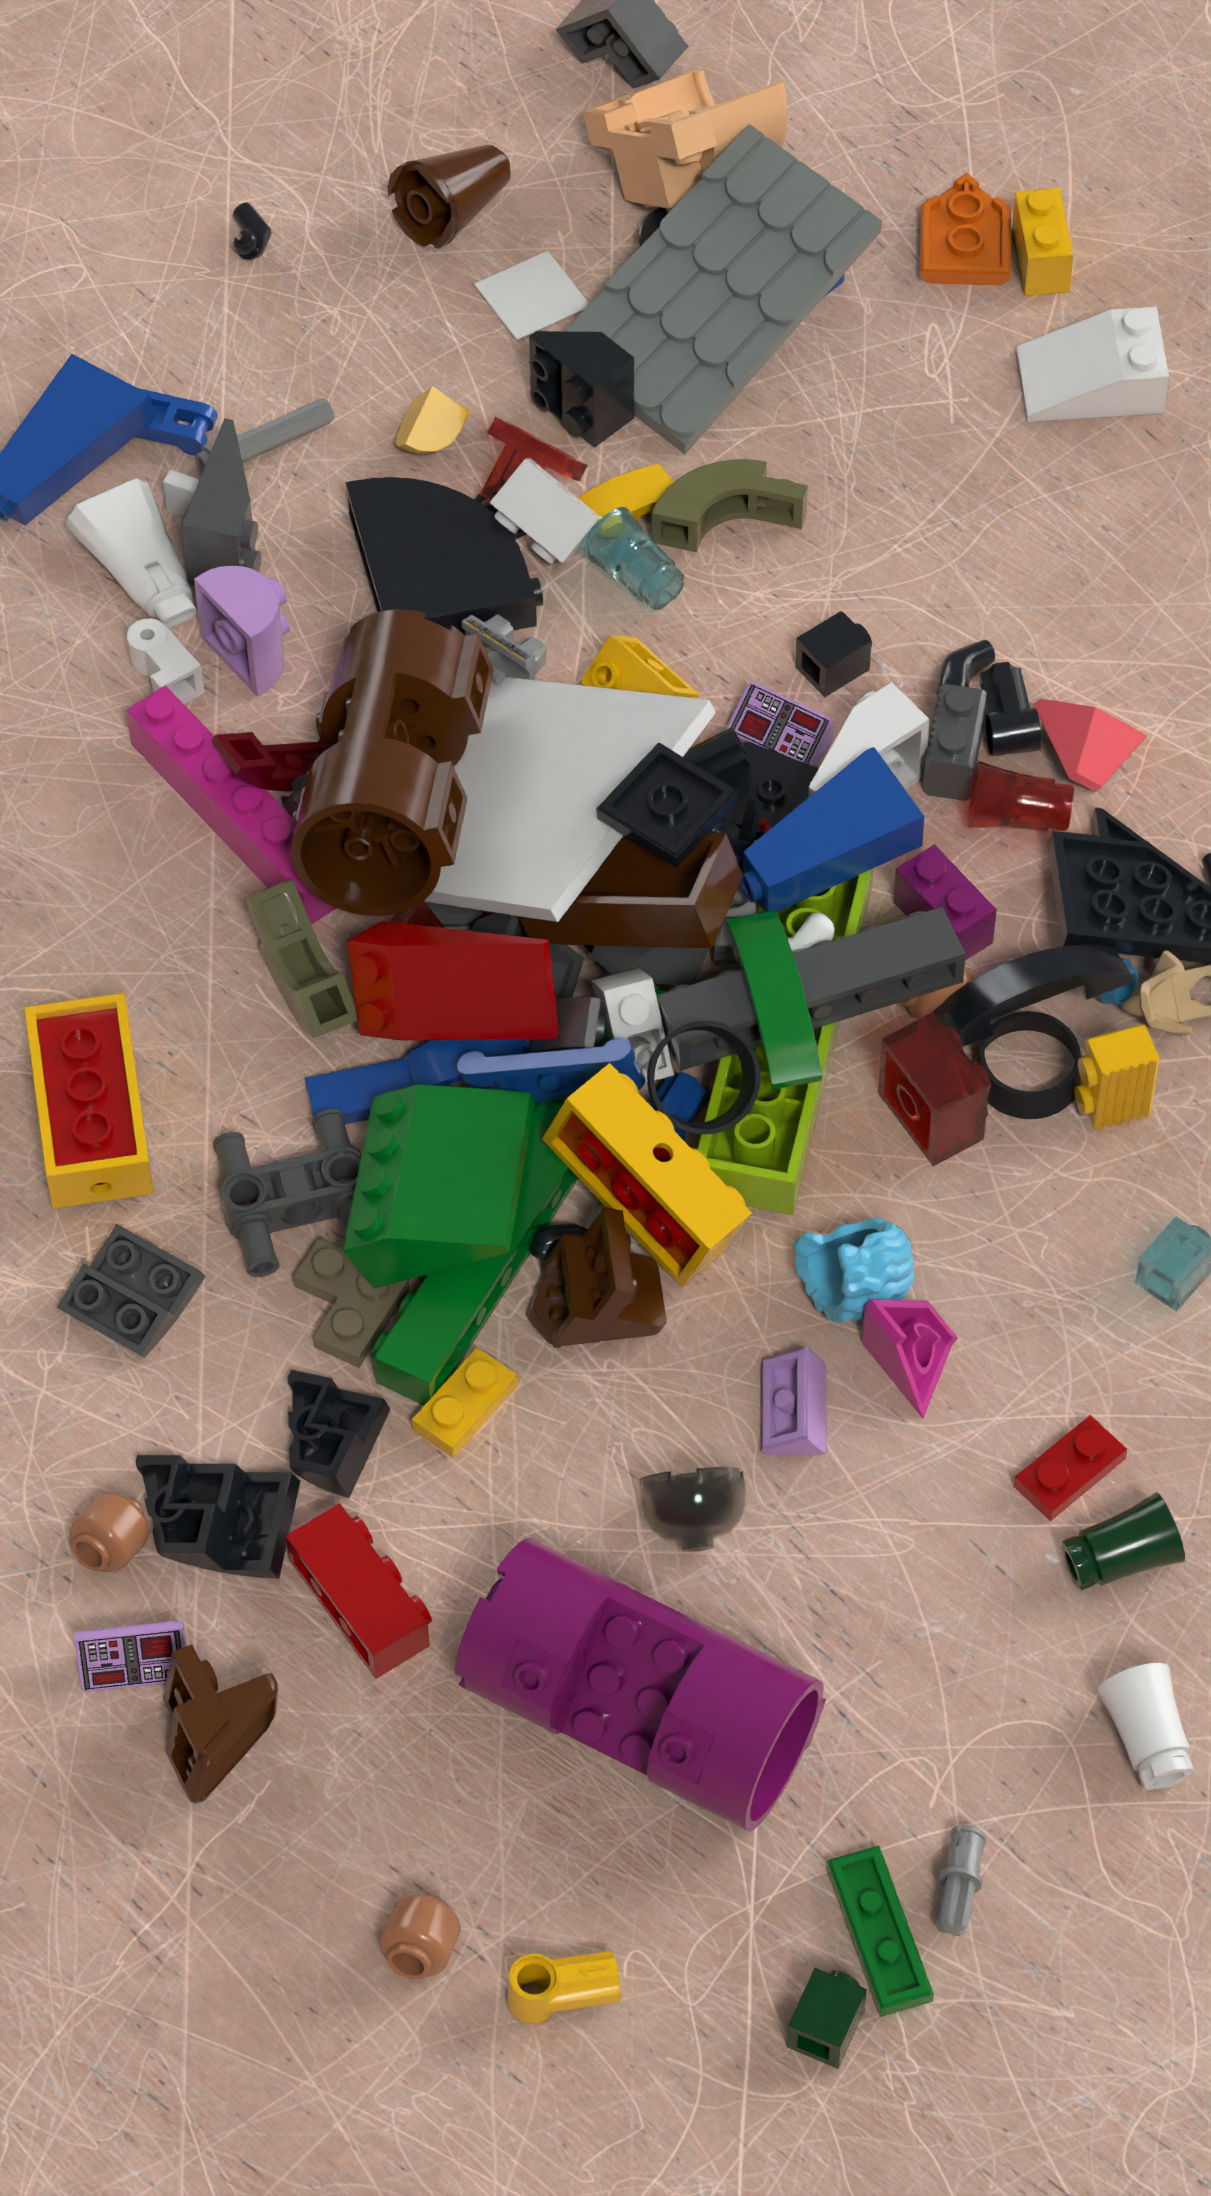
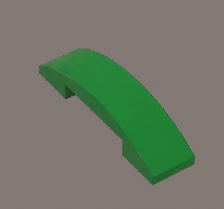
M774 910L726 919V928L737 966L741 965L760 1033V1049L771 1089L822 1081L821 1065L804 990L779 916Z

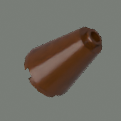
M482 145L403 163L390 174L387 186L388 196L394 193L398 206L392 210L395 220L404 233L418 245L425 247L432 244L436 245L435 248L445 246L508 184L511 176L510 162L505 153L497 147Z

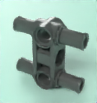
M326 1109L320 1111L312 1118V1125L316 1131L321 1152L262 1166L251 1167L243 1134L227 1132L221 1134L213 1141V1148L217 1154L222 1174L218 1184V1192L224 1211L225 1223L231 1235L240 1240L247 1264V1272L250 1276L264 1277L274 1273L279 1268V1261L275 1255L270 1233L340 1217L346 1235L362 1154L360 1150L350 1143L342 1111ZM341 1179H353V1181L348 1183L337 1182ZM243 1202L254 1203L249 1206H238V1204Z

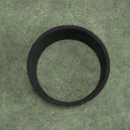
M1033 1011L1012 1013L998 1019L991 1025L993 1036L981 1040L973 1063L975 1086L982 1098L990 1106L1003 1114L1015 1118L1039 1119L1054 1115L1073 1102L1075 1099L1074 1087L1081 1083L1078 1069V1059L1081 1058V1052L1077 1038L1068 1026L1053 1016ZM1016 1031H1036L1052 1036L1063 1043L1072 1053L1075 1064L1070 1074L1060 1084L1043 1091H1021L1005 1085L992 1074L986 1063L985 1049L991 1042L1005 1034Z
M715 1021L691 1022L668 1034L656 1046L647 1069L649 1093L658 1110L665 1114L676 1127L695 1134H715L735 1126L753 1107L760 1088V1066L750 1043L732 1027ZM692 1030L708 1031L725 1039L737 1053L742 1068L741 1089L734 1104L716 1119L700 1123L680 1120L666 1111L656 1093L654 1080L657 1060L666 1044L676 1035Z

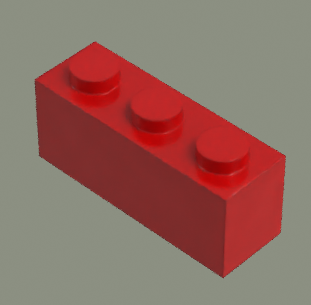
M339 1503L286 1535L290 1563L375 1679L430 1646L428 1624L432 1622V1618L427 1607L417 1595L409 1597L400 1584L403 1581L398 1568L389 1556L379 1557L371 1546L373 1544L372 1535L359 1516L351 1519Z

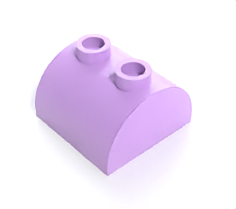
M222 566L206 571L194 578L201 638L258 697L274 686L283 672L284 651L282 636L290 631V627L286 617L279 610V606L287 602L286 593L275 578L271 577L268 579L260 572L251 568Z

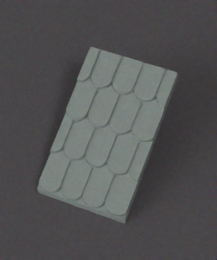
M749 124L701 174L700 181L662 219L660 227L604 284V290L565 331L603 332L634 357V416L683 454H686L822 298L844 282L845 272L880 234L882 220L868 210H864L863 206L834 185H830V182L801 161H797V158L770 138H766L763 133Z

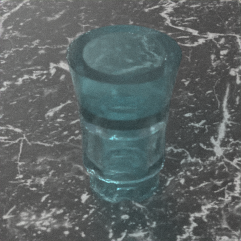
M626 507L616 508L602 517L587 534L582 544L581 555L585 559L603 569L627 588L638 600L645 601L653 610L663 609L669 602L676 599L685 585L683 582L685 576L675 567V562L657 546Z

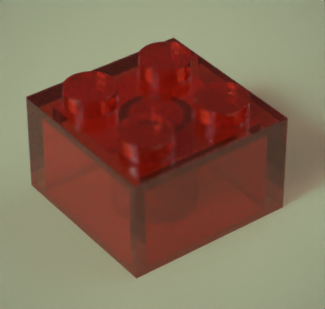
M932 1012L883 1037L878 1094L931 1165L935 1166L984 1140L991 1081L983 1066L978 1062L972 1063L963 1051L962 1042L956 1031L951 1026L945 1027L936 1014Z

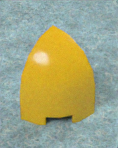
M432 386L411 402L396 435L395 444L405 451L417 454H431L451 445L460 434L470 411Z

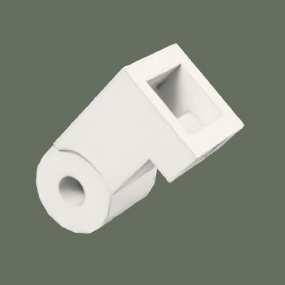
M150 618L136 621L129 627L127 643L130 662L138 673L151 678L153 692L166 685L183 704L205 693L201 665L165 624Z

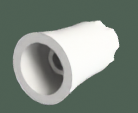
M1149 1663L1135 1666L1119 1672L1101 1683L1097 1693L1116 1725L1133 1770L1139 1773L1144 1789L1169 1788L1182 1783L1187 1777L1194 1774V1767L1188 1755L1190 1747L1182 1728L1174 1698L1170 1668L1167 1664Z

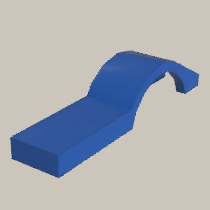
M527 1039L430 1040L411 1051L403 1059L306 1077V1090L312 1116L314 1117L317 1113L326 1109H338L343 1113L344 1124L369 1120L372 1101L375 1096L417 1084L447 1086L463 1081L457 1069V1062L462 1055L471 1051H479L485 1057L529 1053Z

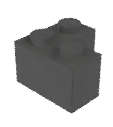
M582 0L556 28V31L582 64L608 54L633 88L659 80L689 47L678 33L676 26L668 20L654 0Z

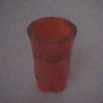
M978 761L971 790L968 828L998 827L1047 832L1050 828L1052 830L1066 831L1071 819L1074 785L1055 783V779L1005 770Z

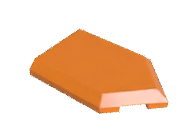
M968 173L955 180L953 187L939 197L934 195L921 204L920 277L927 283L1002 285L1011 279V207L999 197L992 198L979 188V182Z

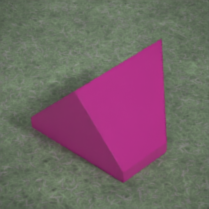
M871 1299L865 1306L862 1344L923 1419L950 1349L958 1337L929 1301Z

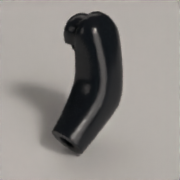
M981 640L947 655L941 666L936 695L938 694V687L943 684L969 687L971 679L995 661V650L992 644L987 640Z

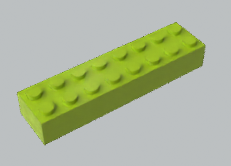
M874 868L776 912L787 938L794 937L805 920L815 913L826 915L834 924L835 931L832 941L857 934L862 930L873 887ZM759 906L758 913H763L764 911ZM840 1021L813 1029L821 1065L822 1081L772 1090L760 1046L755 1047L753 1050L759 1062L761 1078L758 1096L753 1107L735 1126L715 1134H701L697 1150L706 1157L710 1169L722 1182L735 1188L742 1195L747 1207L794 1215ZM737 1053L720 1059L705 1122L716 1119L724 1114L734 1104L739 1095L742 1084V1068Z

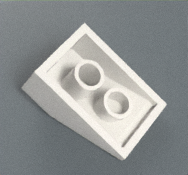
M1157 307L1111 309L1016 347L1027 422L1161 414L1165 412L1169 373Z
M892 682L877 692L867 693L853 707L810 783L808 798L865 750L875 747L904 789H908L924 778L930 719Z

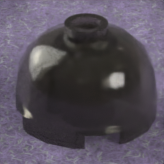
M696 1468L697 1472L671 1476V1471L639 1478L640 1502L645 1520L652 1531L664 1540L681 1542L683 1552L714 1549L713 1539L729 1534L739 1524L745 1508V1480L743 1471H740L739 1468Z

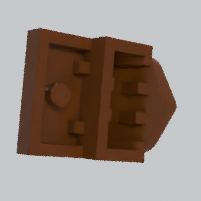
M603 1207L583 1237L563 1234L543 1262V1278L537 1285L527 1317L549 1344H552L553 1347L561 1348V1346L652 1336L658 1334L666 1325L667 1318L658 1263L651 1257L630 1253L631 1238L626 1233L623 1210Z
M189 1645L172 1652L163 1695V1700L173 1718L166 1754L190 1802L201 1803L208 1798L269 1728L277 1711L278 1683L274 1675L268 1673L216 1693L218 1682L211 1664L207 1660L200 1661L193 1645Z

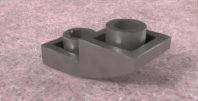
M594 997L555 999L560 1036L555 1039H532L530 1053L594 1048V1043H600L605 1027L604 1013H599L601 999Z

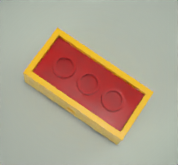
M125 993L24 1007L45 1171L52 1209L154 1194Z
M610 1063L565 1100L542 1138L549 1148L605 1207L623 1210L625 1228L682 1288L727 1249L752 1214L746 1207L742 1195L735 1188L725 1185L710 1169L706 1157L697 1149L690 1148L675 1132L669 1118L662 1112L655 1111L639 1094V1090L633 1080L627 1075L619 1073Z

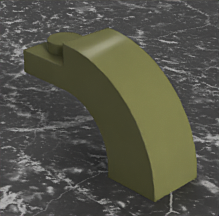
M735 459L704 465L677 479L661 495L652 511V543L697 552L703 537L712 528L729 520L743 518L802 529L807 514L808 485L794 483L787 479L766 477V461Z
M288 879L244 897L261 943L258 945L282 997L301 1027L310 1036L315 1038L357 1021L356 1006L343 972H338L323 952L311 926L294 879Z

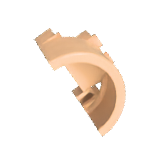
M698 69L682 73L583 110L590 144L592 146L609 148L610 153H614L625 201L641 203L647 209L662 207L668 213L700 181L701 174L749 124L763 133L766 138H770L782 147L786 136L788 119L784 81H772L766 87L716 105L710 93L704 71Z

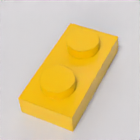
M477 1347L412 1418V1430L454 1458L518 1386V1375Z

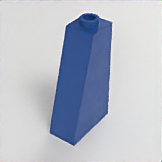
M71 354L0 452V519L7 521L9 518H12L23 525H27L149 426L156 417L149 394Z
M875 747L865 750L743 852L741 888L747 899L751 902L757 901L764 912L781 911L921 847L925 816Z

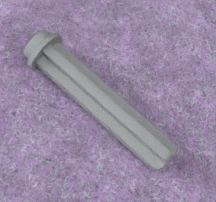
M325 398L318 399L238 435L237 440L242 463L330 424L335 415L328 400ZM209 444L203 445L201 452L195 455L201 474L213 448Z

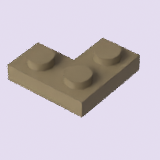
M320 1237L293 1276L296 1288L333 1304L313 1336L314 1348L358 1368L362 1365L410 1289L409 1280L374 1289L345 1254L342 1247Z

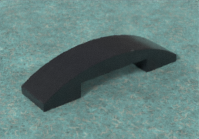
M1079 944L1050 948L1016 958L978 976L951 994L928 1015V1020L945 1052L948 1053L993 1036L990 1024L992 1019L1077 987L1080 988L1087 1000L1133 982V979L1114 946Z

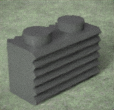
M943 684L938 687L937 702L935 704L927 755L925 757L923 791L926 795L963 801L971 798L985 718L987 693L983 689Z

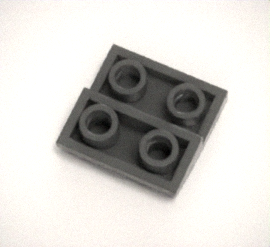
M116 1224L91 1267L85 1263L82 1265L57 1308L145 1358L179 1318L206 1276L198 1269Z

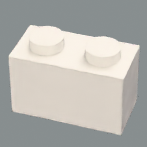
M531 458L524 459L490 501V504L498 509L494 517L514 534L521 528L533 538L534 542L530 547L550 564L556 558L561 563L568 562L603 519Z

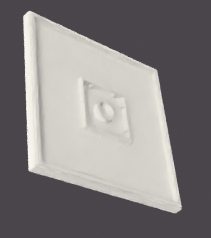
M505 677L501 684H496L492 681L482 731L479 734L469 735L465 752L454 766L468 797L454 865L441 867L438 883L424 902L559 922L624 836L597 819L596 808L658 742L683 757L716 713L710 700Z

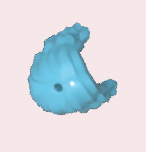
M873 1217L858 1223L839 1225L828 1235L805 1233L793 1243V1248L797 1254L795 1258L796 1272L805 1282L806 1293L812 1298L816 1310L824 1311L826 1317L834 1323L860 1320L864 1317L865 1306L871 1299H903L915 1278L911 1240L901 1227L896 1226L891 1221L886 1222L883 1218Z

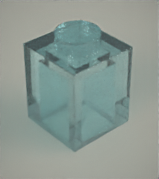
M1175 1216L1139 1257L1135 1284L1177 1312L1211 1273L1210 1235L1201 1227L1189 1225Z

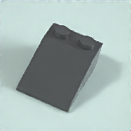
M224 418L181 525L188 582L192 586H195L194 578L217 567L243 566L259 572L261 565V552L255 550L258 522L252 521L250 496L235 425L231 419Z

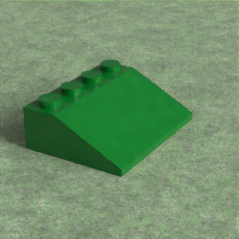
M417 1084L373 1097L343 1251L374 1289L510 1252L535 1104V1097L531 1092Z

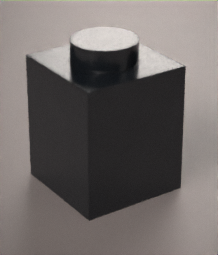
M840 611L796 638L795 667L824 697H827L870 670L871 637L861 624H855L843 611Z

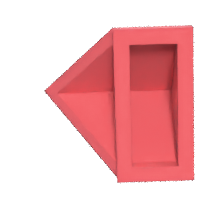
M1040 699L1033 704L1068 778L1094 792L1099 790L1147 736L1093 706Z

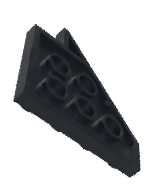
M1095 807L1090 821L1092 835L1061 831L1051 832L1047 846L1062 946L1079 944L1114 946L1118 954L1160 958L1163 951H1169L1180 961L1211 963V888L1103 808Z

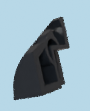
M291 1370L287 1377L288 1385L293 1392V1411L288 1412L289 1428L294 1434L293 1443L289 1447L290 1468L294 1474L328 1492L350 1498L391 1409L383 1398L339 1389L332 1378Z

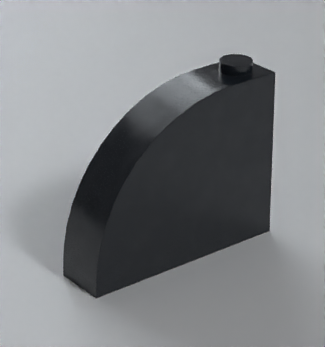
M382 477L346 482L348 514L376 612L395 609L426 613L425 620L437 623L448 630L453 625L464 636L466 634L465 630L462 629V621L470 615L485 622L498 614L509 621L514 630L537 626L536 607L543 605V594L538 577L530 579L518 543L508 528L503 526L489 509L457 490L424 480Z

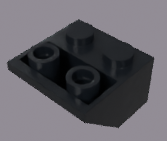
M535 331L529 336L531 398L538 408L545 412L549 411L563 422L566 429L573 436L583 438L595 448L634 419V357L603 332Z

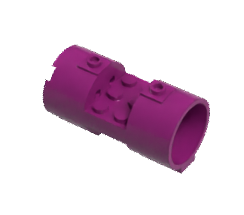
M526 1538L519 1542L497 1568V1573L504 1576V1578H500L495 1582L486 1599L479 1598L469 1619L455 1664V1674L462 1677L458 1685L554 1734L563 1733L647 1775L651 1783L747 1831L757 1828L777 1803L804 1751L811 1744L827 1700L823 1698V1682L736 1638L682 1614L532 1538Z

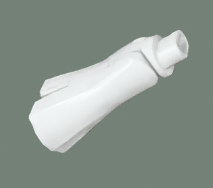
M135 478L75 505L73 511L67 517V528L109 570L126 593L142 610L147 612L150 617H158L167 628H172L186 622L197 614V609L191 601L193 594L186 572L173 547L158 505L147 482H142Z

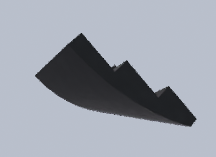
M137 1455L136 1466L137 1470L143 1475L148 1496L144 1500L148 1515L154 1521L152 1533L159 1555L183 1564L221 1573L257 1578H280L287 1546L286 1535L290 1533L301 1482L292 1472H244L236 1463L189 1464L180 1455Z

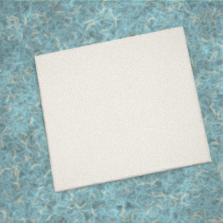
M549 251L474 283L516 340L574 315L589 305V302Z

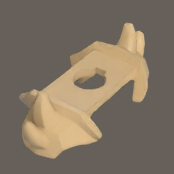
M1163 951L1152 973V977L1140 984L1139 993L1123 1001L1121 1008L1126 1013L1143 1016L1151 1028L1171 1032L1176 1036H1187L1191 1033L1192 1026L1180 1022L1211 1016V1004L1203 1005L1196 999H1191L1189 990L1194 988L1201 978L1211 976V965L1184 970L1182 963L1176 956L1169 951Z

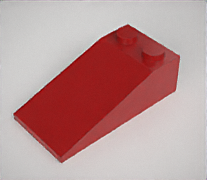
M381 921L347 941L359 1034L362 1036L400 1041L555 1039L560 1036L549 940Z

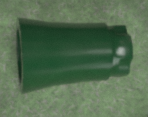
M1158 1492L1153 1493L1133 1507L1103 1522L1080 1530L1078 1536L1062 1541L1061 1547L1066 1565L1074 1583L1080 1590L1087 1589L1097 1583L1103 1586L1120 1578L1156 1567L1185 1562V1551L1178 1528L1167 1504Z

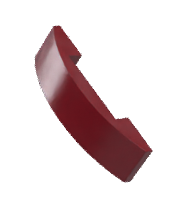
M253 732L215 734L211 741L234 773L243 781L261 789L283 792L302 791V788L306 785L312 764L318 756L330 748L327 741H322L321 739L318 742L262 745Z

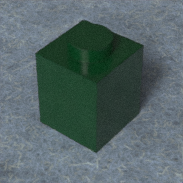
M814 1968L788 2024L787 2048L839 2069L865 2012L867 1989L861 1987L856 1979L844 1972L832 1970L827 1973Z

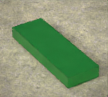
M880 1846L827 1860L826 1869L879 2017L933 2002V1990Z

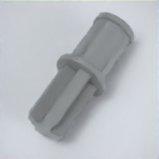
M968 1825L962 1826V1836H960L961 1829L959 1826L952 1829L946 1866L939 1872L938 1881L943 1888L936 1926L940 1932L949 1933L953 1936L962 1935L968 1927L974 1893L978 1892L982 1886L979 1867L986 1842V1834L979 1828Z

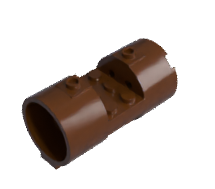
M405 609L381 611L366 616L351 626L350 633L338 648L329 689L325 692L321 712L316 715L318 735L322 741H327L330 748L318 756L312 764L306 785L302 788L298 809H295L293 812L295 832L291 845V859L296 874L302 883L319 899L333 907L354 914L368 916L392 915L419 905L435 889L440 877L441 867L454 865L468 797L454 766L465 752L469 735L479 734L482 731L494 669L478 633L464 636L453 625L448 630L437 623L425 620L426 613Z

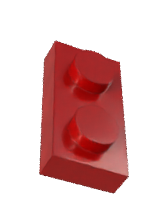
M1089 1415L1017 1474L1014 1478L1013 1487L1051 1522L1126 1459L1127 1448L1095 1418Z

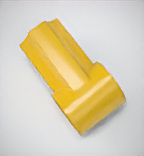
M612 1951L552 1960L541 1954H527L517 1959L509 1971L507 2006L510 2013L517 2020L524 2023L537 2024L543 2022L553 2012L620 2003L619 1972L616 1958ZM528 1983H537L546 1990L535 1995L524 1992L520 1987Z

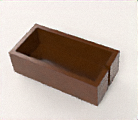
M709 833L678 868H675L631 839L623 836L559 922L519 916L528 938L549 940V944L712 948L743 879V874L726 833Z

